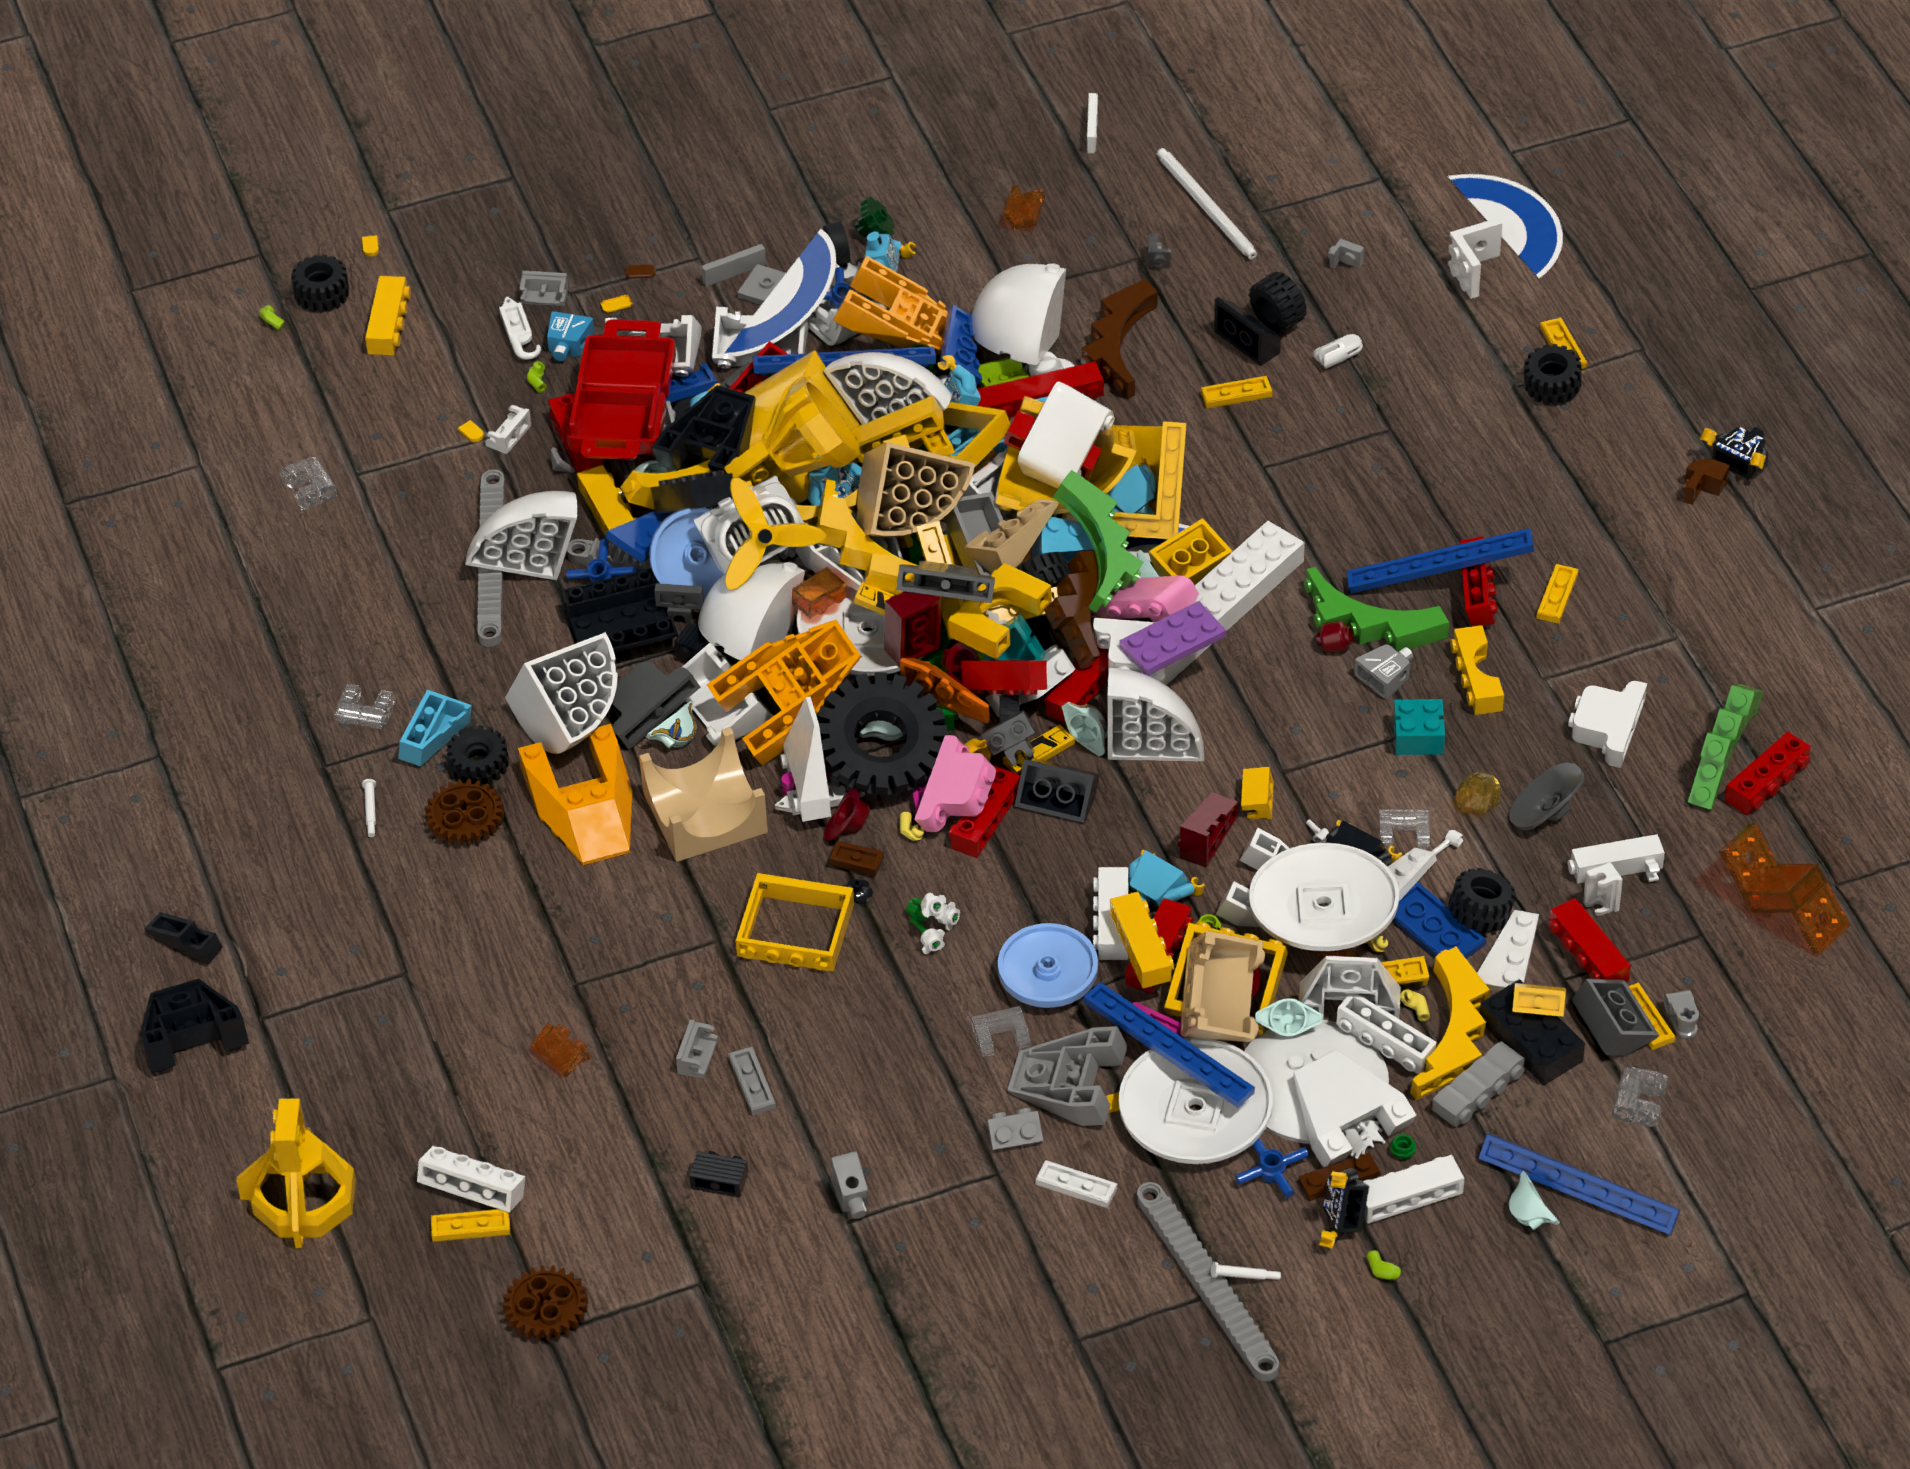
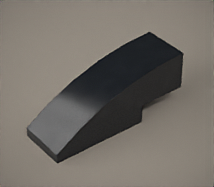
M159 912L144 928L147 933L173 950L206 964L223 948L216 933L198 929L195 921Z

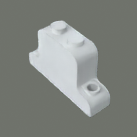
M1094 618L1093 637L1096 646L1102 649H1109L1108 673L1109 668H1121L1144 674L1120 648V640L1155 622ZM1167 667L1149 676L1161 681L1166 676Z
M1057 644L1045 651L1046 655L1043 659L1046 660L1047 690H1037V695H1023V691H1020L1019 705L1041 697L1075 670L1064 650L1060 649ZM1003 690V694H989L985 697L997 717H1000L999 695H1006V690Z
M1631 681L1622 692L1598 686L1586 687L1582 696H1577L1575 703L1576 713H1571L1568 727L1573 728V740L1581 744L1602 748V754H1605L1606 763L1610 766L1621 768L1646 699L1647 683Z

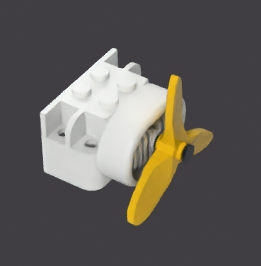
M776 475L753 488L748 486L742 479L733 477L730 482L732 499L728 497L718 502V507L693 520L718 569L725 574V585L729 590L739 588L749 579L759 563L788 547L814 545L826 538L825 532L820 528L804 524L792 498L789 497Z

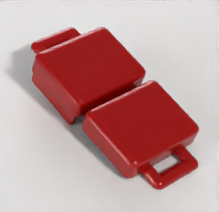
M611 319L606 321L603 335H589L586 337L567 431L570 450L581 452L585 458L633 460L637 458L638 454L654 455L651 447L663 431L667 409L666 398L669 396L676 358L675 341L672 338L659 337L661 330L659 322ZM617 331L646 332V337L616 335Z

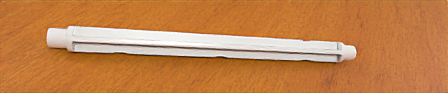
M1164 148L1158 150L1157 155L1164 166L1242 254L1246 255L1249 259H1254L1257 256V252L1248 239L1170 152H1167Z

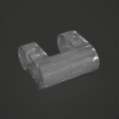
M310 457L288 465L280 473L281 480L288 488H294L307 482L310 483L298 489L293 496L294 501L302 510L326 503L334 499L338 494L336 485L317 457Z
M348 683L336 708V721L383 730L394 708L395 692L382 689L374 706L359 704L362 692L361 686Z
M1379 809V840L1383 842L1385 849L1388 850L1390 846H1393V831H1416V848L1429 850V810Z
M1020 1006L970 1017L972 1032L981 1058L994 1055V1046L991 1038L993 1034L1011 1031L1018 1050L1031 1047L1030 1034Z
M1634 1067L1623 1069L1612 1110L1613 1116L1625 1122L1657 1126L1661 1121L1662 1108L1656 1103L1639 1100L1640 1093L1657 1097L1664 1096L1668 1091L1669 1078L1659 1072Z

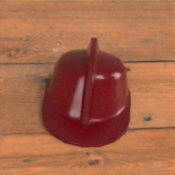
M959 642L953 647L942 651L941 667L943 672L962 685L961 661L980 659L972 647Z
M856 789L849 790L843 796L837 810L828 822L824 831V839L827 841L835 839L842 832L855 833L865 824L870 807L859 799V792Z

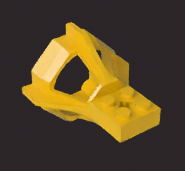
M804 374L784 389L771 426L767 433L763 435L762 440L753 444L746 452L734 458L724 468L727 474L732 473L733 477H738L745 482L751 480L752 486L755 487L775 475L778 479L785 474L791 478L795 475L830 465L833 468L844 467L859 456L860 446L857 442L858 438L849 429L843 417L825 394L814 385L811 378Z
M279 1099L278 1109L273 1111V1124L276 1125V1129L271 1130L270 1146L267 1152L237 1176V1187L240 1199L251 1200L253 1214L279 1238H294L295 1248H302L304 1238H321L353 1213L356 1178L354 1168L327 1144L318 1139L311 1132L310 1127H305L300 1099ZM271 1174L285 1175L288 1212L271 1205L261 1192L264 1182ZM311 1174H330L340 1185L337 1194L325 1205L306 1212L304 1182L309 1179Z

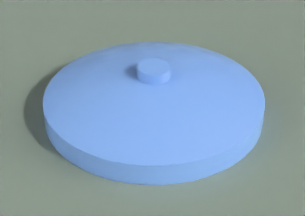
M685 508L668 516L656 529L650 544V565L654 576L660 584L703 587L705 600L712 586L724 575L718 569L693 521L711 509L699 508L690 510Z
M1035 924L1017 931L1007 939L998 956V975L1003 987L1017 1000L1035 1007L1053 1008L1077 1001L1092 988L1098 974V957L1093 944L1079 931L1061 924Z

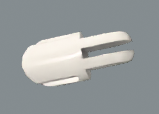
M1355 334L1346 335L1317 348L1313 352V356L1327 369L1358 354L1362 350V340Z

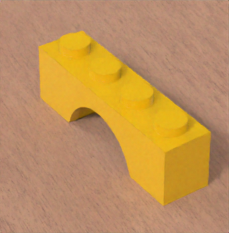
M1482 625L1454 629V639L1450 640L1451 651L1456 653L1457 670L1462 672V687L1467 688L1468 691L1466 693L1468 706H1472L1475 715L1503 711L1504 693L1499 677L1486 675L1476 667L1479 662L1487 658L1488 642Z

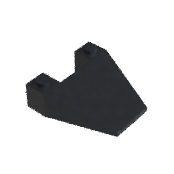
M716 385L661 432L651 447L659 465L678 471L688 455L693 454L710 459L707 465L711 472L723 470V474H727L724 467L749 449L756 402L755 396Z
M196 979L150 993L140 1036L151 1072L165 1071L169 1067L175 1066L174 1052L220 1039L225 1051L238 1049L243 1045L249 1044L244 1020L238 1006L202 980Z

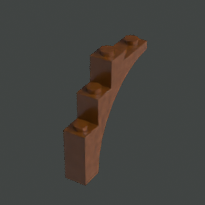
M1146 279L1101 300V310L1099 312L1101 319L1091 323L1090 339L1092 343L1082 347V358L1080 359L1081 364L1096 362L1103 377L1109 380L1117 392L1122 393L1127 399L1135 396V379L1126 369L1121 358V345L1132 326L1144 315L1158 307V291Z
M1094 550L1078 552L1068 563L1071 574H1068L1056 586L1060 597H1056L1044 609L1053 629L1062 630L1080 669L1089 668L1101 656L1094 641L1090 609L1088 608L1098 584V564Z

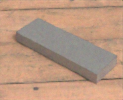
M760 244L702 265L703 283L707 287L753 270L757 264L766 265L765 248Z
M753 1047L728 1053L729 1061L751 1115L776 1109L775 1100Z

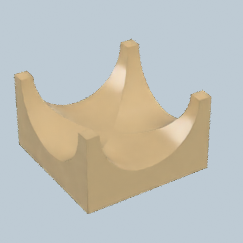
M731 727L722 729L721 738L717 746L708 756L688 767L666 769L654 764L649 753L639 756L643 794L676 862L768 833L765 794L762 788L752 791L740 763L734 732Z

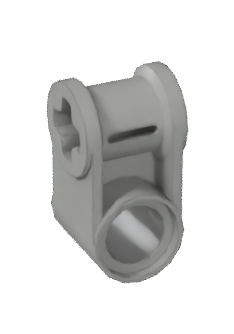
M1685 990L1665 994L1663 997L1664 1008L1671 1020L1675 1033L1681 1038L1694 1037L1698 1030L1696 1021L1699 1018V1011L1691 991Z

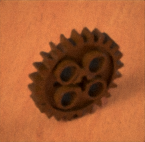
M458 779L457 785L448 782L449 788L446 789L440 786V793L433 792V799L427 800L428 806H425V819L428 824V830H432L434 837L439 835L441 842L448 838L449 845L454 841H458V846H461L463 841H467L469 846H471L472 840L481 843L480 837L483 836L489 839V832L496 833V826H501V819H504V806L501 801V795L496 794L495 788L490 790L488 783L481 787L480 780L475 784H471L470 779L467 780L466 784H462L460 779Z
M541 1265L540 1272H536L532 1267L530 1275L521 1272V1280L513 1278V1286H507V1294H503L504 1303L502 1305L505 1320L509 1321L511 1329L516 1328L517 1335L525 1332L527 1340L532 1335H535L536 1342H539L542 1336H545L547 1342H550L553 1335L560 1340V1333L564 1332L569 1336L570 1327L578 1329V1321L585 1320L584 1313H588V1295L586 1294V1287L582 1286L581 1279H575L574 1272L566 1275L565 1268L556 1272L555 1265H552L550 1270L546 1271L544 1265Z

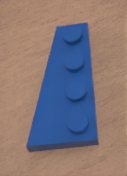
M952 305L947 313L940 362H946L942 356L952 355L955 358V364L961 365L973 374L976 379V385H978L982 381V375L978 373L980 363L975 357L977 345L972 339L975 336L972 327V316L957 306Z
M707 363L699 365L700 370L689 373L686 377L672 380L669 396L666 398V401L671 403L701 394L713 387L717 380Z
M655 511L608 530L605 538L641 563H644L649 558L650 544L656 529L668 516L675 512L656 515Z

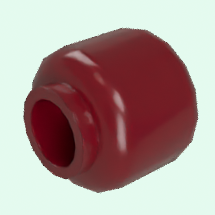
M1343 621L1326 622L1321 626L1320 632L1316 634L1317 644L1322 646L1326 653L1345 652L1349 645L1353 643L1352 629Z

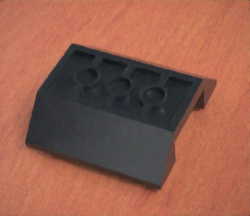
M652 568L563 589V597L576 642L579 643L606 632L613 651L618 652L678 637L672 617L668 618L665 607L656 606L655 586L659 582L654 576Z

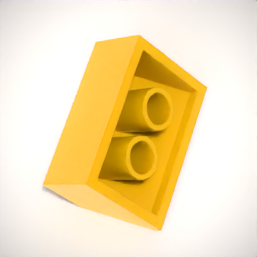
M1202 518L1156 546L1148 554L1159 577L1184 576L1196 585L1229 556L1232 550Z

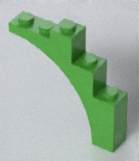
M1071 470L1058 487L1053 498L1067 508L1078 520L1094 548L1098 564V584L1095 596L1088 608L1096 613L1101 605L1106 608L1113 598V595L1110 594L1112 591L1117 593L1120 587L1125 590L1130 582L1132 584L1136 583L1142 574L1138 570L1144 562L1125 550L1129 544L1126 539L1131 532L1112 519L1116 514L1113 509L1118 502Z
M1316 567L1307 569L1304 587L1306 592L1311 593L1316 608V614L1313 615V619L1317 628L1321 629V626L1326 622L1343 621L1347 626L1351 627L1353 637L1357 638L1360 645L1385 638L1386 643L1391 645L1397 652L1405 647L1413 649L1448 638L1449 621L1440 606L1422 610L1401 611L1366 605L1336 590L1323 578Z
M1743 684L1731 686L1725 708L1719 709L1713 732H1708L1700 755L1702 757L1688 803L1710 810L1713 809L1731 756L1747 724L1758 714L1764 691Z

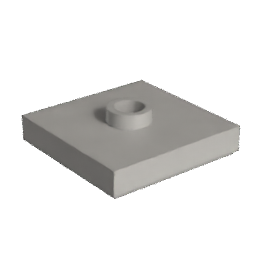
M757 264L737 292L738 298L762 305L786 273Z

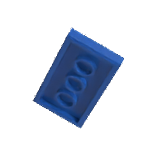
M1419 882L1399 901L1398 910L1392 922L1434 958L1443 950L1457 947L1467 959L1486 945V939L1475 929L1470 930L1465 925L1459 924L1457 922L1458 919L1452 917V912L1449 911V908Z

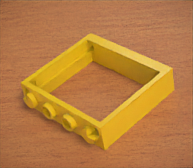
M950 402L947 408L943 410L945 425L981 431L957 456L949 455L947 457L975 463L976 467L1006 436L1011 425L1006 411ZM919 438L910 442L909 446L910 448L919 449L924 443Z
M757 873L736 938L737 956L746 959L768 961L770 963H782L795 967L801 966L820 971L834 972L854 906L853 888ZM763 897L841 909L829 951L750 939Z
M1203 922L1188 924L1164 1007L1167 1014L1182 1018L1183 1002L1178 1001L1177 997L1186 969L1188 948L1195 936H1199L1205 931L1263 942L1262 950L1265 953L1275 955L1260 1010L1274 1003L1288 954L1286 946L1282 942L1274 939H1269L1268 942L1259 940V937L1248 933H1245L1244 936L1234 934L1235 932L1228 928L1213 929L1210 928V925ZM1258 1023L1257 1036L1263 1035L1267 1027Z

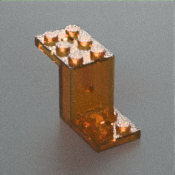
M1749 823L1719 851L1750 912L1792 913L1813 954L1823 952L1850 926L1818 864H1777L1756 823ZM1748 852L1750 854L1749 864L1746 861V855ZM1820 914L1823 915L1822 925L1819 923Z

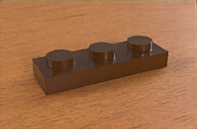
M1370 1152L1360 1155L1358 1159L1354 1157L1300 1175L1299 1184L1308 1201L1325 1196V1184L1332 1171L1341 1172L1349 1168L1355 1169L1358 1172V1179L1362 1182L1379 1178L1380 1170Z

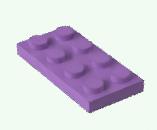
M1198 601L1121 639L1120 648L1145 675L1149 676L1225 638L1226 630L1203 604Z

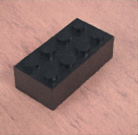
M723 470L658 481L659 486L651 487L656 515L677 512L685 508L693 510L718 505V502L730 497L732 499L730 492V482L733 478L732 473L723 474Z
M1519 979L1480 1003V1015L1486 1021L1485 1028L1499 1042L1502 1041L1524 1058V1066L1543 1085H1546L1583 1062L1585 1042L1558 1016L1512 1012L1515 983L1524 984Z

